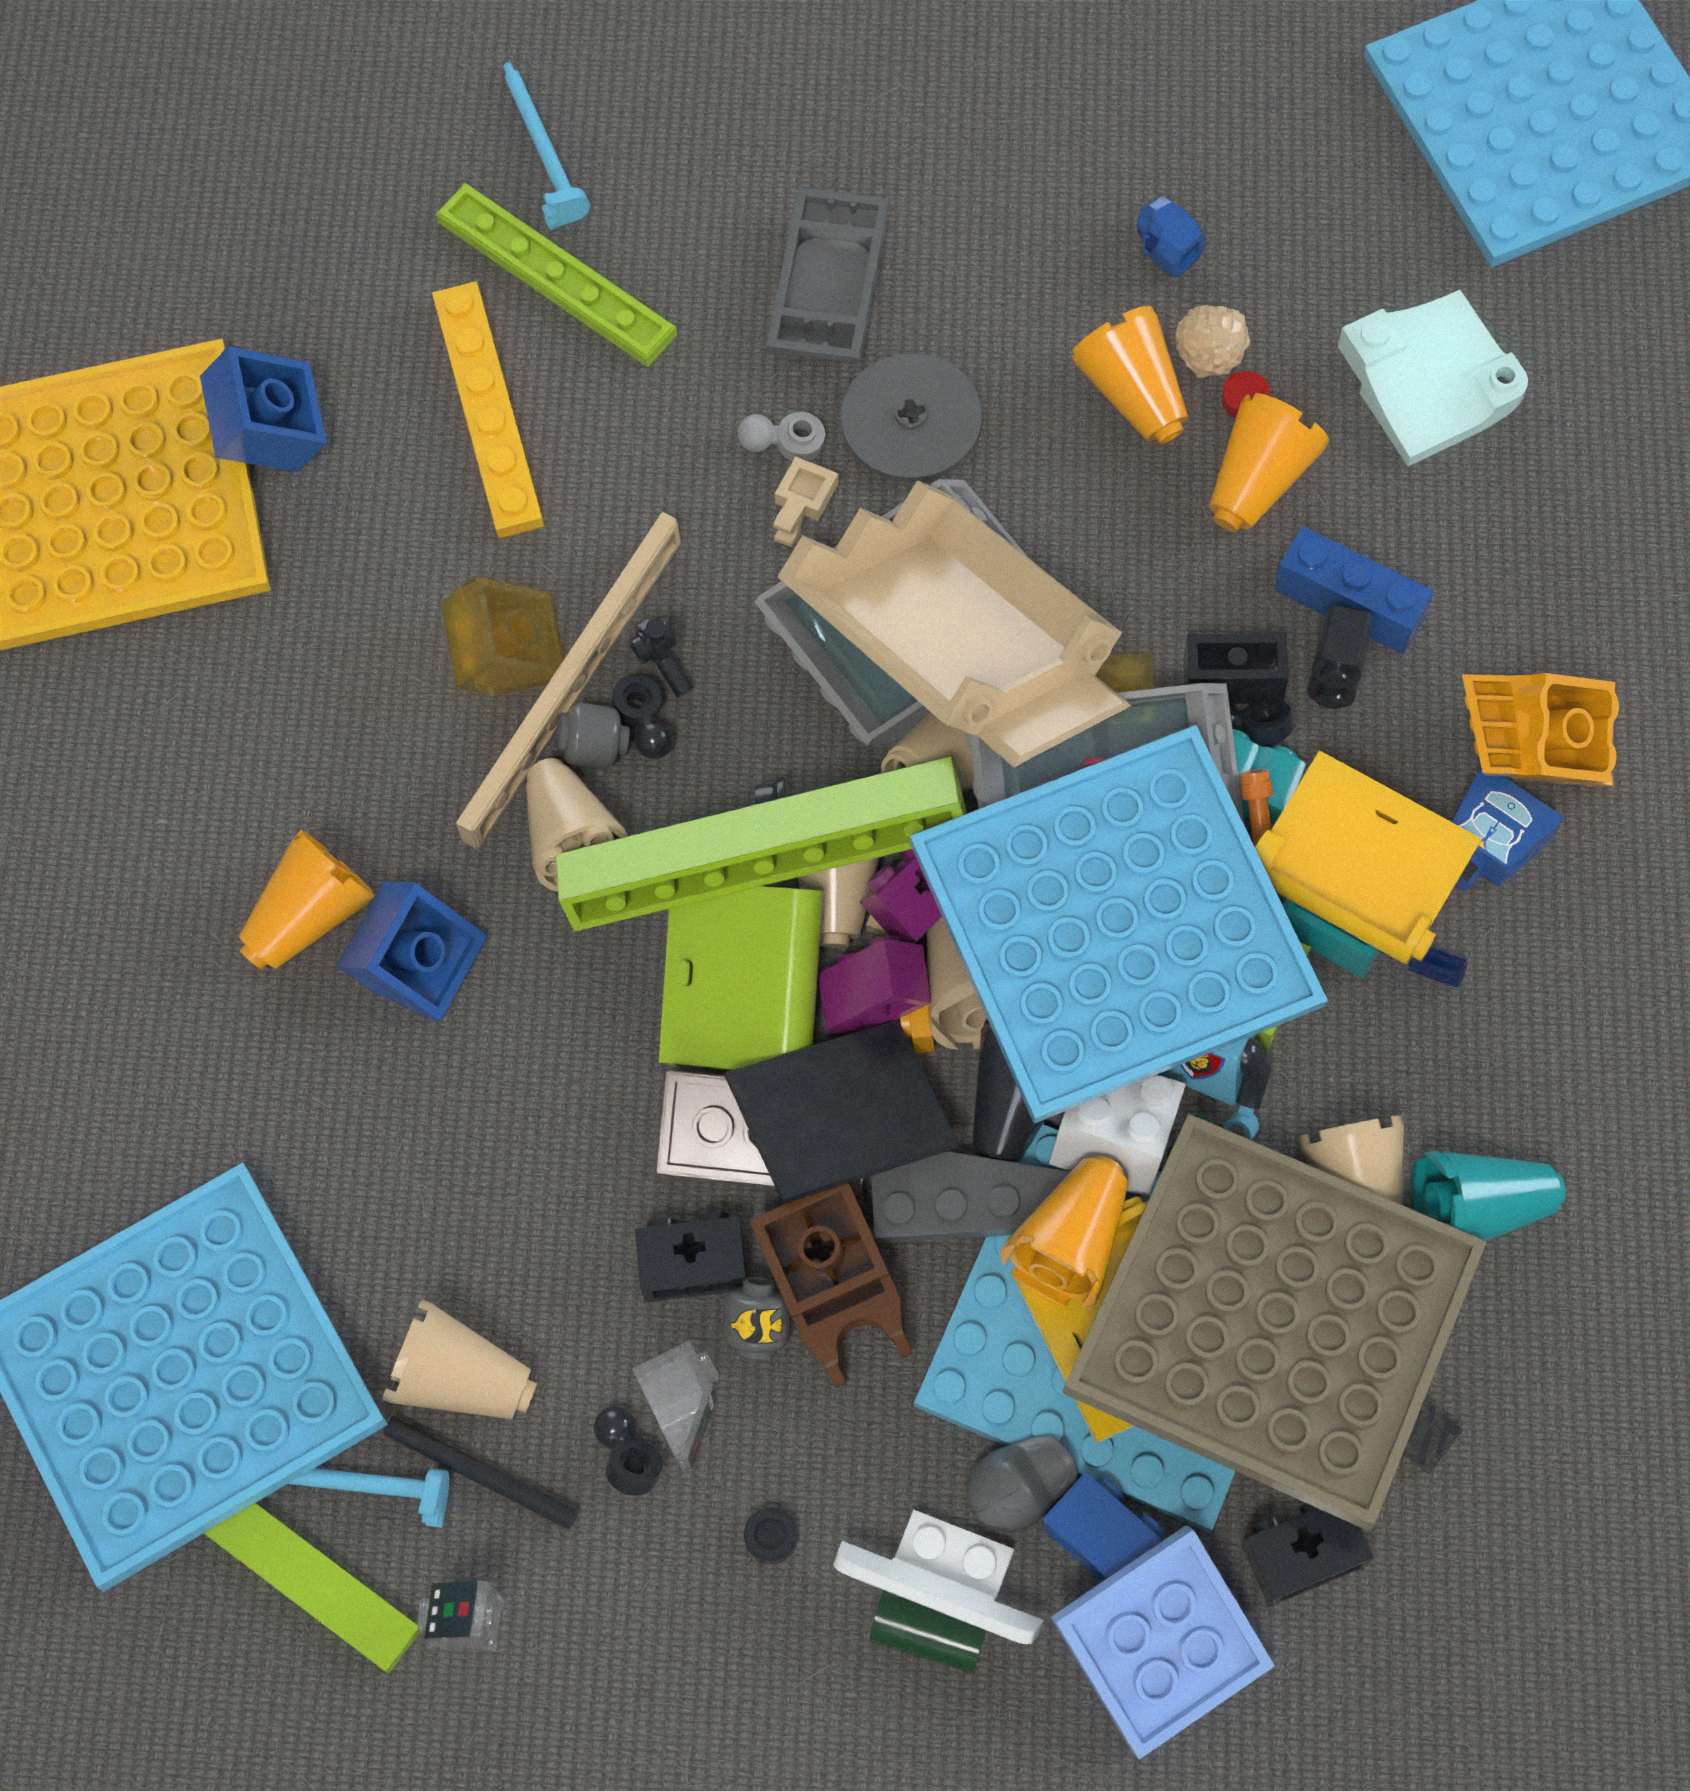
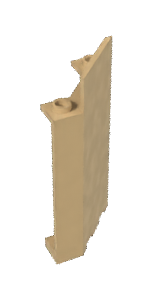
M917 480L893 521L860 507L835 549L802 535L778 575L782 582L940 721L948 726L978 736L1013 768L1132 706L1095 676L1103 662L1109 657L1113 646L1122 632L953 497Z

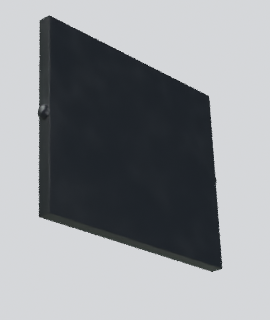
M898 1020L725 1073V1079L750 1131V1140L756 1144L783 1204L958 1148L959 1142L931 1088V1080L925 1076Z

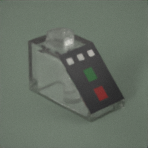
M689 1340L632 1368L682 1474L691 1470L694 1465L716 1401V1395L711 1383L720 1379L707 1351L696 1354Z
M488 1581L433 1583L430 1598L423 1597L421 1600L418 1614V1630L425 1631L424 1639L433 1647L496 1653L504 1598Z

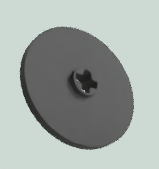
M922 353L896 354L871 364L853 380L847 389L842 403V433L853 456L873 473L902 482L927 481L954 470L971 454L978 442L982 429L981 400L971 380L952 363L942 358ZM914 411L915 416L918 417V422L909 423L908 418L905 417V412Z

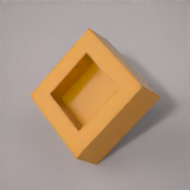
M928 1005L900 1018L901 1028L906 1038L912 1037L915 1054L935 1052L934 1037L929 1026L930 1015Z

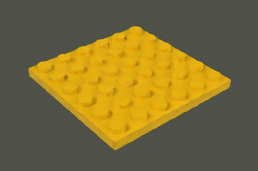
M223 339L0 387V651L271 591L248 463L215 458L200 375L226 349Z

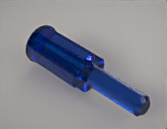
M1430 947L1422 961L1412 957L1408 963V971L1458 988L1465 977L1468 959Z

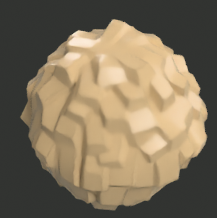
M1202 305L1189 309L1188 315L1178 322L1175 333L1176 350L1179 352V356L1185 361V366L1190 368L1198 378L1208 376L1221 377V375L1230 374L1231 369L1241 363L1244 351L1250 347L1244 315L1240 314L1238 310L1227 309V307Z

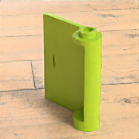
M757 886L669 909L659 1063L735 1070L813 1046L823 890Z

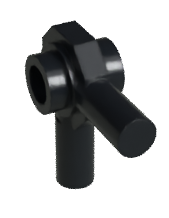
M646 617L635 624V636L628 639L638 660L642 664L650 660L655 663L677 698L691 691L693 686L671 654L670 648L677 645V642L668 625L663 620L651 619L649 621Z

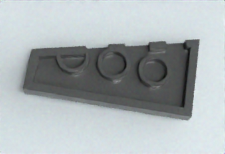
M947 1151L873 1175L871 1178L876 1244L1012 1235L1070 1172Z

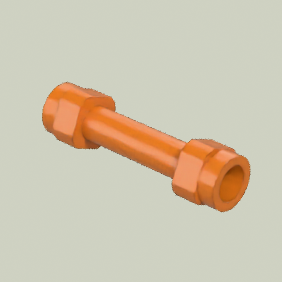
M1255 769L1239 773L1240 796L1248 802L1254 847L1267 830H1272L1267 798L1273 796L1269 769Z

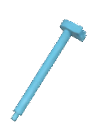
M505 63L503 65L506 72L504 78L556 191L543 195L546 204L542 206V210L545 215L546 224L549 230H553L558 226L578 221L590 210V203L585 191L581 188H571L520 73L514 70L511 63Z
M314 1468L288 1484L421 1499L418 1513L423 1514L422 1523H426V1526L442 1528L449 1495L450 1478L447 1470L430 1469L426 1479L419 1480Z

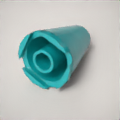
M1434 1150L1424 1152L1423 1154L1426 1158L1417 1159L1413 1166L1411 1178L1413 1210L1416 1212L1423 1211V1215L1484 1241L1492 1240L1555 1215L1559 1210L1560 1204L1565 1200L1566 1191L1563 1178L1559 1173H1555L1554 1169L1547 1163Z

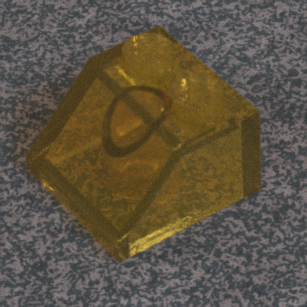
M474 576L441 602L456 689L497 696L546 686L564 660L552 594L549 592Z

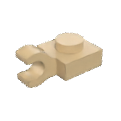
M795 456L775 492V504L783 506L773 524V528L778 529L774 536L775 541L792 547L799 535L805 516L819 521L839 484L838 473Z

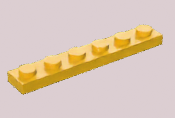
M477 281L432 292L498 539L544 527L542 515Z

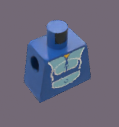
M1480 768L1452 823L1482 838L1455 887L1468 891L1480 875L1495 885H1503L1553 840L1564 817L1506 777L1485 776L1482 773V768Z

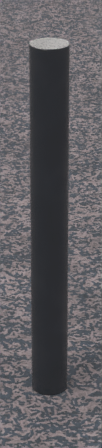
M394 1416L387 1422L388 1425L385 1426L383 1431L384 1436L567 1530H570L575 1523L579 1511Z

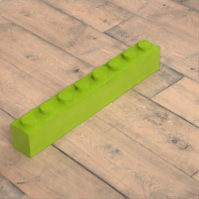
M950 756L556 854L558 899L574 932L757 886L768 885L912 849L910 845L911 835L966 815L962 788Z

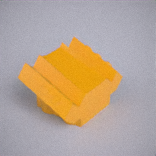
M1550 673L1514 676L1462 674L1466 692L1464 700L1471 716L1469 724L1471 731L1475 735L1474 747L1476 755L1480 759L1482 773L1485 776H1510L1512 779L1557 784H1581L1586 787L1615 788L1611 772L1616 764V750L1612 743L1613 722L1619 711V701L1615 694V682Z

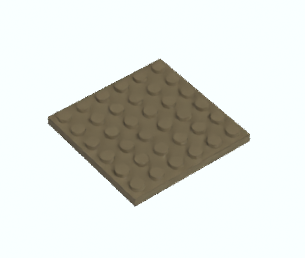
M1188 1114L1065 1383L1063 1394L1371 1532L1487 1242Z

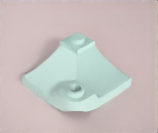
M1461 290L1429 303L1401 311L1386 313L1384 308L1342 327L1338 348L1362 383L1360 395L1407 466L1413 465L1497 423L1513 412L1525 395L1528 385L1525 370L1512 352L1505 354L1499 348ZM1503 377L1509 383H1501L1497 380V378Z

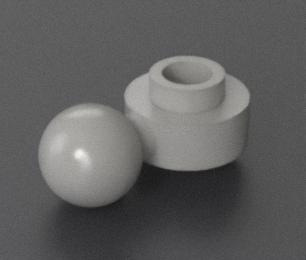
M807 412L791 413L781 421L779 426L773 425L763 415L752 414L740 422L737 436L740 444L751 452H761L770 447L771 444H776L780 453L786 459L793 462L796 456L809 462L814 460L822 451L825 429L817 417ZM803 429L809 435L807 437H799L794 431Z

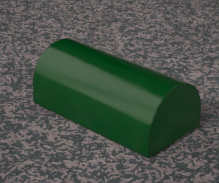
M883 1590L875 1613L869 1641L974 1674L987 1630Z

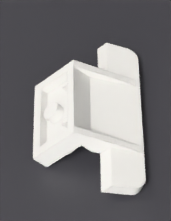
M913 1510L896 1556L892 1560L842 1541L833 1564L835 1569L845 1575L1018 1643L1031 1644L1039 1635L1044 1621L996 1602L1014 1554L1013 1548L916 1510Z

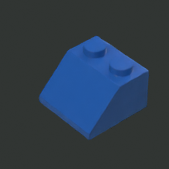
M384 881L336 967L372 992L430 1019L441 1021L488 935L415 882Z

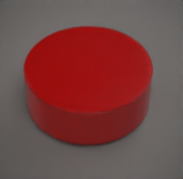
M1252 371L1236 372L1229 376L1223 385L1222 406L1230 416L1236 418L1240 403L1245 395L1249 394L1251 400L1255 393L1270 396L1269 384L1258 373Z

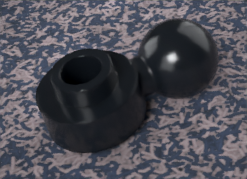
M630 674L624 676L616 683L611 697V707L618 711L622 723L638 727L635 734V746L638 752L648 759H661L671 751L674 744V736L671 729L665 723L655 719L662 700L660 688L654 680L645 675ZM632 699L638 700L642 703L643 707L633 709L627 704V701Z
M1258 700L1248 705L1243 711H1239L1233 704L1229 703L1232 729L1244 731L1253 743L1262 746H1273L1287 738L1293 731L1291 708L1282 700Z
M620 1406L607 1407L597 1415L594 1422V1433L597 1440L603 1446L612 1449L606 1465V1477L609 1483L621 1493L632 1496L646 1494L655 1487L662 1470V1458L659 1452L649 1443L633 1439L636 1432V1422L633 1415L627 1409Z

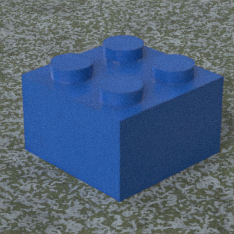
M228 346L200 375L215 458L298 472L327 444L310 362Z

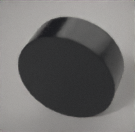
M773 1507L763 1508L755 1512L748 1519L744 1528V1541L748 1552L757 1561L770 1565L779 1564L787 1560L794 1553L798 1544V1531L794 1520L787 1512Z

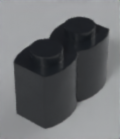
M1336 605L1326 611L1307 687L1309 697L1320 706L1329 709L1348 707L1355 701L1374 625L1370 613Z

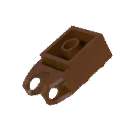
M849 1183L792 1201L750 1220L803 1343L825 1365L836 1389L847 1384L842 1372L841 1344L846 1334L857 1326L872 1325L883 1330L889 1339L896 1344L902 1359L913 1354L904 1330V1305ZM823 1240L827 1247L835 1245L834 1252L830 1253L831 1257L827 1261L820 1262L818 1259H809V1254L815 1253L812 1246L816 1242Z

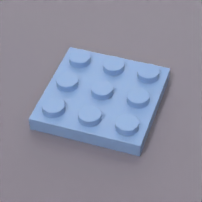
M1187 1525L1050 1617L1130 1750L1138 1759L1150 1753L1275 1666L1195 1531Z

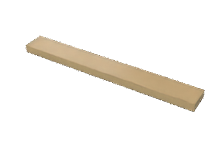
M664 512L660 514L457 820L456 825L464 843L476 849L482 846L526 779L529 769L538 761L555 735L560 713H568L571 706L576 703L681 544L676 518Z

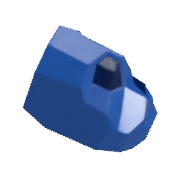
M1156 197L1140 208L1136 226L1138 227L1139 235L1143 238V252L1163 272L1172 278L1181 276L1198 261L1205 249L1206 236L1190 215L1173 201L1166 198Z

